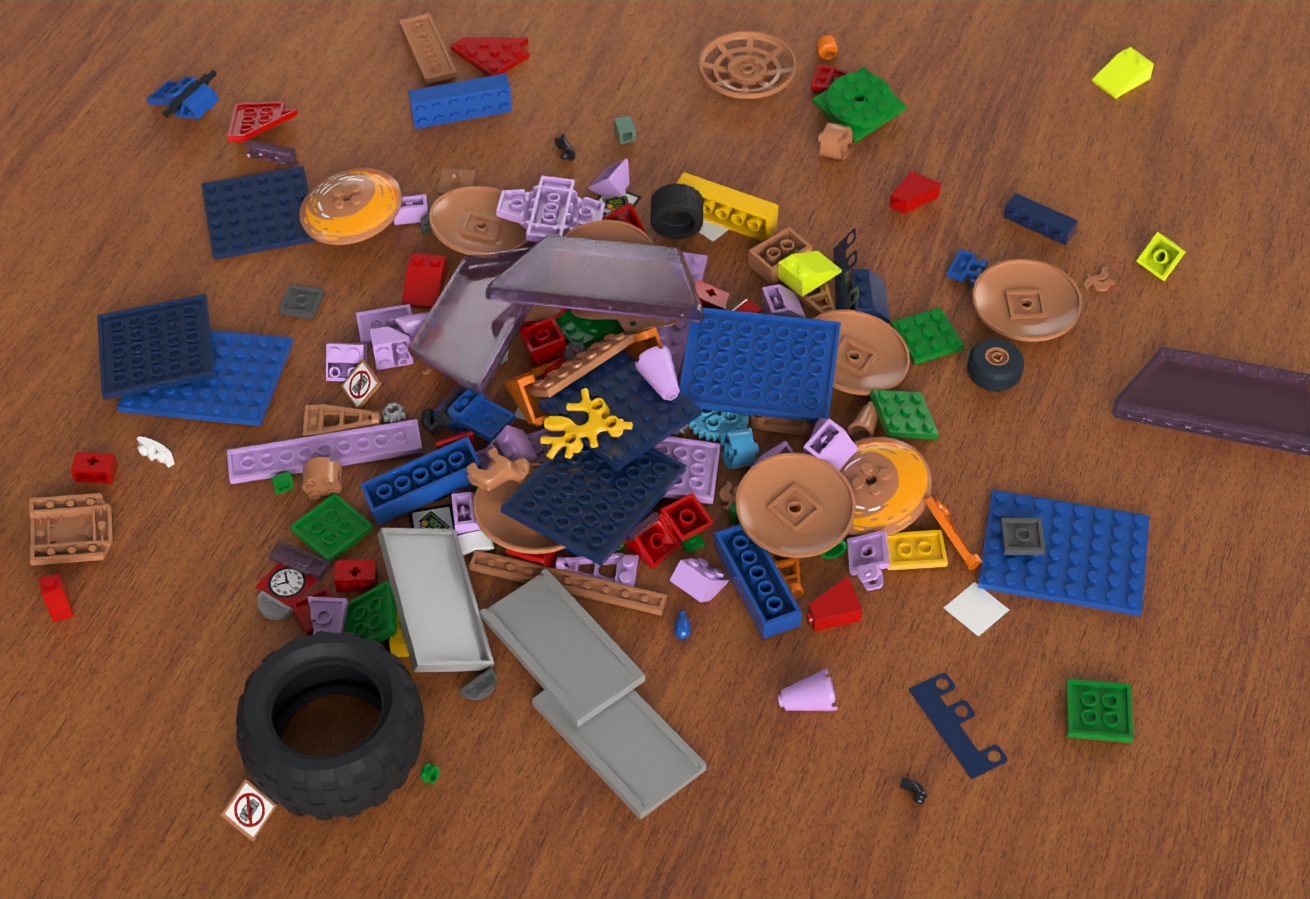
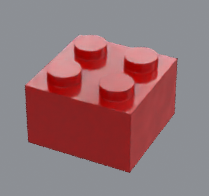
M553 316L519 329L523 345L535 367L569 355L568 348L565 350L567 347L565 337Z

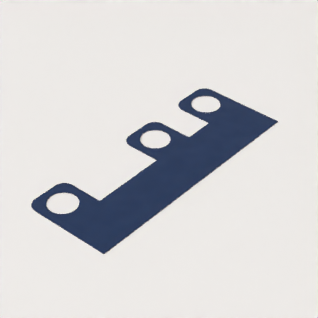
M855 228L833 248L834 264L842 270L840 274L835 276L836 310H848L859 298V286H856L849 294L847 286V272L857 262V250H854L846 258V249L856 240ZM851 233H853L854 238L851 241V243L848 244V237ZM852 255H855V260L853 264L849 266L848 262L850 257ZM857 291L856 299L851 302L852 293Z
M941 673L909 688L913 697L971 779L1007 762V756L998 745H992L979 752L960 726V723L975 716V712L967 701L961 700L947 707L940 698L941 695L955 689V684L946 673ZM944 678L948 680L949 687L945 690L939 689L936 686V681ZM960 705L967 707L969 714L966 717L958 716L955 713L956 707ZM992 750L998 751L1001 754V760L991 762L987 757L988 752Z

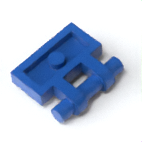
M960 249L947 272V277L960 282H964L966 278L970 279L969 285L974 287L977 278L986 270L988 261L985 258L978 261L976 260L977 254Z

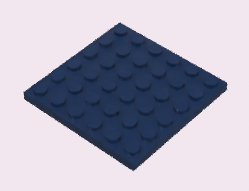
M304 166L202 183L214 260L317 241L305 232L300 222V207L304 198L309 193Z
M206 294L97 315L101 391L104 400L216 377L208 298Z
M623 350L553 396L546 397L538 402V408L548 416H564L571 419L576 425H583L589 419L588 413L584 411H567L566 406L567 403H580L582 401L581 390L586 388L589 391L591 401L596 398H601L605 401L610 409L609 416L614 415L618 419H623L624 422H632V430H624L619 437H612L608 431L600 432L597 435L598 447L596 448L590 447V441L587 437L581 438L583 444L617 471L701 416L702 409L680 393L673 400L662 399L637 371L635 361L637 363L638 361Z

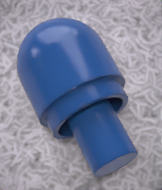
M679 611L677 613L678 619L674 623V633L678 639L683 640L689 637L691 629L690 622L686 619V612Z

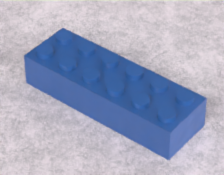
M506 73L408 91L411 117L415 129L512 112L510 84Z
M467 436L360 485L377 524L381 525L470 485L471 483L467 478L469 474L466 471L467 466L474 462L479 469L483 468Z
M740 524L714 533V548L762 638L765 639L801 626L802 612L769 552L754 543L744 532Z

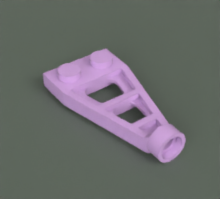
M612 554L603 565H616L617 569L614 578L600 575L599 568L601 566L585 557L568 558L557 556L556 569L635 587L639 555ZM581 564H594V573L579 571V566Z

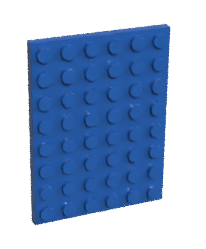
M693 307L679 393L702 410L817 422L819 419L828 420L841 322Z
M211 330L215 378L121 396L117 405L118 412L262 426L294 343L291 337Z
M992 490L978 588L1141 616L1150 515ZM1001 518H1041L1045 554L1004 555Z

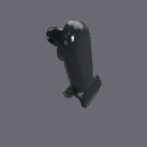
M561 134V138H555V145L564 151L560 158L573 161L575 159V151L566 141L565 134Z

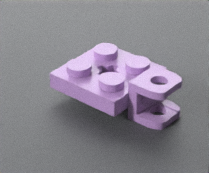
M882 530L848 538L849 571L851 575H858L867 591L882 588L883 572L881 569L890 567L887 532ZM868 550H871V551H872V553H871L870 555H868V556L864 555V554H867ZM872 580H877L875 584H870Z

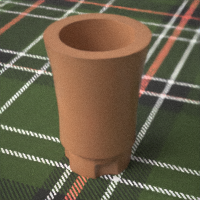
M869 401L861 408L855 420L848 427L849 435L856 441L870 438L874 435L879 417L872 401Z

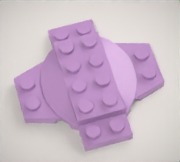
M541 176L539 185L534 186L533 191L525 193L524 189L502 190L496 216L521 224L527 230L526 240L557 244L572 229L589 222L602 220L605 203L588 197L579 198L577 196L578 192L574 190L575 180Z

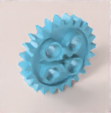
M702 410L701 416L689 423V429H693L694 435L699 433V439L706 437V442L713 439V443H716L717 440H720L723 432L747 428L749 417L748 414Z

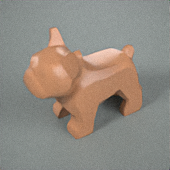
M495 447L487 452L491 459L487 470L477 468L474 462L467 466L466 472L469 474L467 475L469 482L487 491L493 490L508 480L516 481L521 486L530 471V463L525 458L511 461L507 457L498 454Z

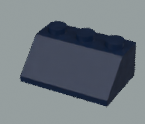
M851 269L850 292L856 286H859V298L852 305V310L868 313L886 323H890L885 280L869 269ZM857 291L852 293L851 302L856 299Z

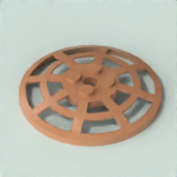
M735 31L716 37L703 48L699 57V72L704 82L721 94L741 99L763 98L781 91L792 81L796 72V58L791 48L775 36L758 31ZM747 39V47L727 50L723 43ZM754 40H760L770 43L777 48L770 53L753 47ZM717 47L722 53L716 59L714 65L704 62L707 55L714 48ZM782 51L790 61L791 67L781 69L780 62L776 58ZM740 52H746V55H740L737 57H734L732 55ZM752 53L761 54L765 56V58L761 59L757 56L752 55ZM725 58L730 61L728 68L719 66ZM772 61L776 70H767L766 64ZM704 67L713 70L718 82L713 83L706 77ZM718 72L728 73L729 78L722 80ZM790 73L789 78L778 87L773 86L779 80L781 74ZM775 75L770 83L764 81L766 76ZM735 82L742 85V89L732 87L729 84ZM759 84L762 86L757 89H748L749 85ZM724 86L725 88L730 89V90H732V91L723 89V88H721V87Z

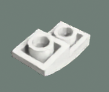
M139 436L137 438L139 444L137 448L142 456H147L151 461L156 458L159 463H164L168 468L175 464L171 451L165 446L146 437Z
M482 531L458 535L463 556L475 552V550L486 552L494 549L493 541Z

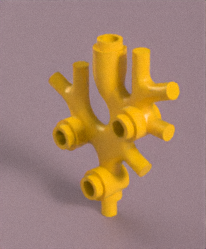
M584 388L581 390L582 401L580 403H567L566 409L567 411L587 412L589 415L588 421L583 425H576L571 419L564 416L546 417L544 421L545 429L549 431H565V434L562 437L542 436L540 441L541 444L552 445L546 454L549 459L552 460L562 447H566L565 457L571 459L573 453H579L583 448L581 438L587 437L590 441V447L596 448L598 447L597 435L600 432L608 431L612 437H619L624 430H632L633 423L624 422L623 419H618L614 415L609 416L610 409L605 401L601 398L591 401L588 389Z

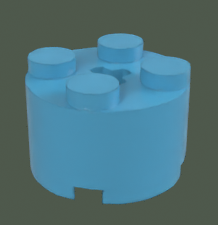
M751 428L731 430L721 434L720 446L724 445V452H721L724 464L728 469L749 467L756 462L759 446L753 440Z

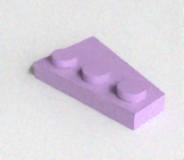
M410 304L356 313L361 344L372 342L370 329L386 327V322L392 317L412 315Z
M307 596L311 610L310 617L313 624V635L329 631L330 633H343L349 604L347 598Z

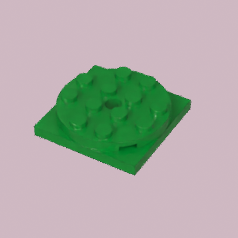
M865 66L854 73H848L839 77L831 84L829 89L813 98V104L834 124L844 125L852 129L853 143L858 142L903 113L907 107L892 93L890 86L882 78L872 74Z

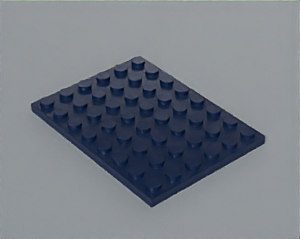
M583 444V448L579 453H573L571 459L565 457L566 447H562L552 460L547 458L501 506V513L603 566L686 472L687 465L651 448L617 471L585 444Z

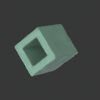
M625 116L614 119V132L619 144L636 141V128L631 117Z

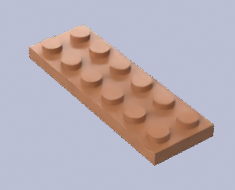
M430 13L399 20L400 27L426 84L457 77V71Z
M624 333L606 335L602 342L592 344L588 351L577 354L574 360L567 361L561 365L560 369L549 372L547 374L548 377L535 381L532 384L533 386L527 390L531 397L553 396L634 343L633 336L624 335Z

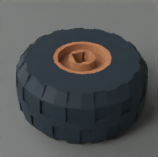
M998 338L986 339L977 343L971 349L968 357L967 372L970 379L980 388L996 392L1008 390L1016 386L1022 377L1024 370L1023 354L1009 341Z

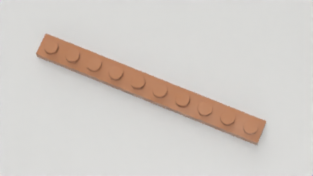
M475 550L469 564V570L521 583L529 582L540 575L541 571L546 568L572 595L662 616L667 602V595L478 550Z

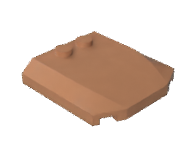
M101 493L29 498L31 566L104 560L113 544L111 507L103 500Z

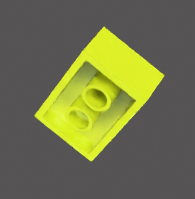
M1129 47L1118 53L1092 79V82L1112 97L1117 98L1149 80L1154 63L1132 47Z
M819 251L791 254L778 262V278L801 297L842 272L838 266Z

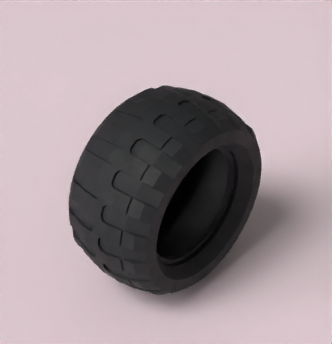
M319 632L315 633V635L304 638L299 637L287 642V645L268 654L262 660L261 666L257 670L252 671L245 682L244 693L240 695L238 701L236 743L246 772L255 781L257 787L272 802L281 804L288 812L301 817L307 814L315 816L316 820H332L333 817L342 816L349 818L360 815L361 811L372 806L377 807L388 800V795L394 789H400L408 779L411 767L415 766L423 741L422 733L425 719L420 693L412 681L410 673L395 654H390L384 645L373 639L366 640L361 638L356 633ZM331 695L355 696L369 702L380 712V717L372 732L361 743L339 754L330 756L306 755L291 749L281 741L284 729L292 716L306 704L322 697Z

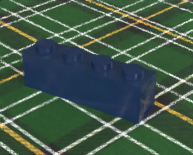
M1017 193L1006 204L1004 218L1064 245L1076 233L1078 220Z

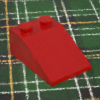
M411 252L407 264L402 305L410 304V307L437 309L448 272L446 256Z

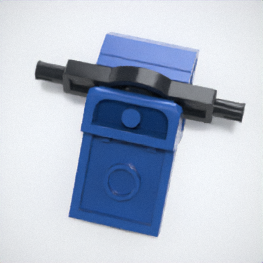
M211 70V72L207 75L204 74L198 80L194 76H185L181 81H167L146 100L150 105L170 106L162 113L166 118L174 113L176 117L199 119L208 109L213 108L214 104L219 100L215 91L207 86L217 76V73Z
M481 374L477 379L470 380L464 387L455 389L432 413L435 422L428 429L432 434H435L439 428L444 427L456 433L469 430L491 443L506 425H510L515 420V414L484 397L481 385L487 380V377H485V374Z

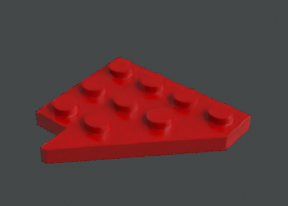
M461 38L450 45L451 51L488 77L504 74L529 58V52L522 48L529 44L528 38Z
M285 101L235 103L227 134L228 142L240 143L247 141L298 116L297 108L285 109Z

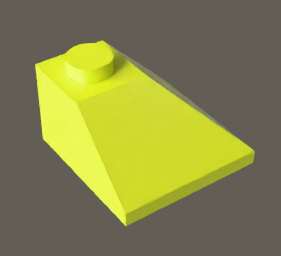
M1157 232L1136 262L1165 281L1183 257L1185 251L1169 238Z

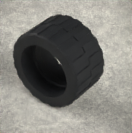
M679 183L668 184L657 189L651 197L650 224L652 229L660 236L674 240L689 238L697 234L703 226L702 195L693 187ZM670 211H683V212H681V213H674V212H670Z

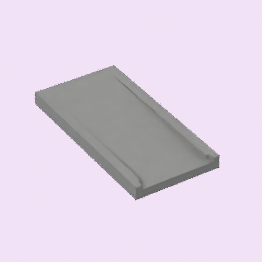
M381 528L378 533V539L413 672L487 671L493 667V657L456 530Z
M546 568L541 571L540 575L488 609L480 610L481 619L577 727H580L645 682V674Z
M634 689L580 727L574 724L545 690L532 698L533 706L640 820L706 771L707 764Z

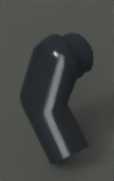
M425 409L422 412L421 425L431 433L428 428L433 425L432 413L434 410Z
M903 777L900 788L913 792L915 794L913 801L924 804L927 792L922 785Z

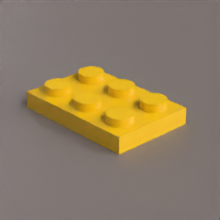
M942 530L897 532L888 536L890 567L887 570L947 567L948 560Z

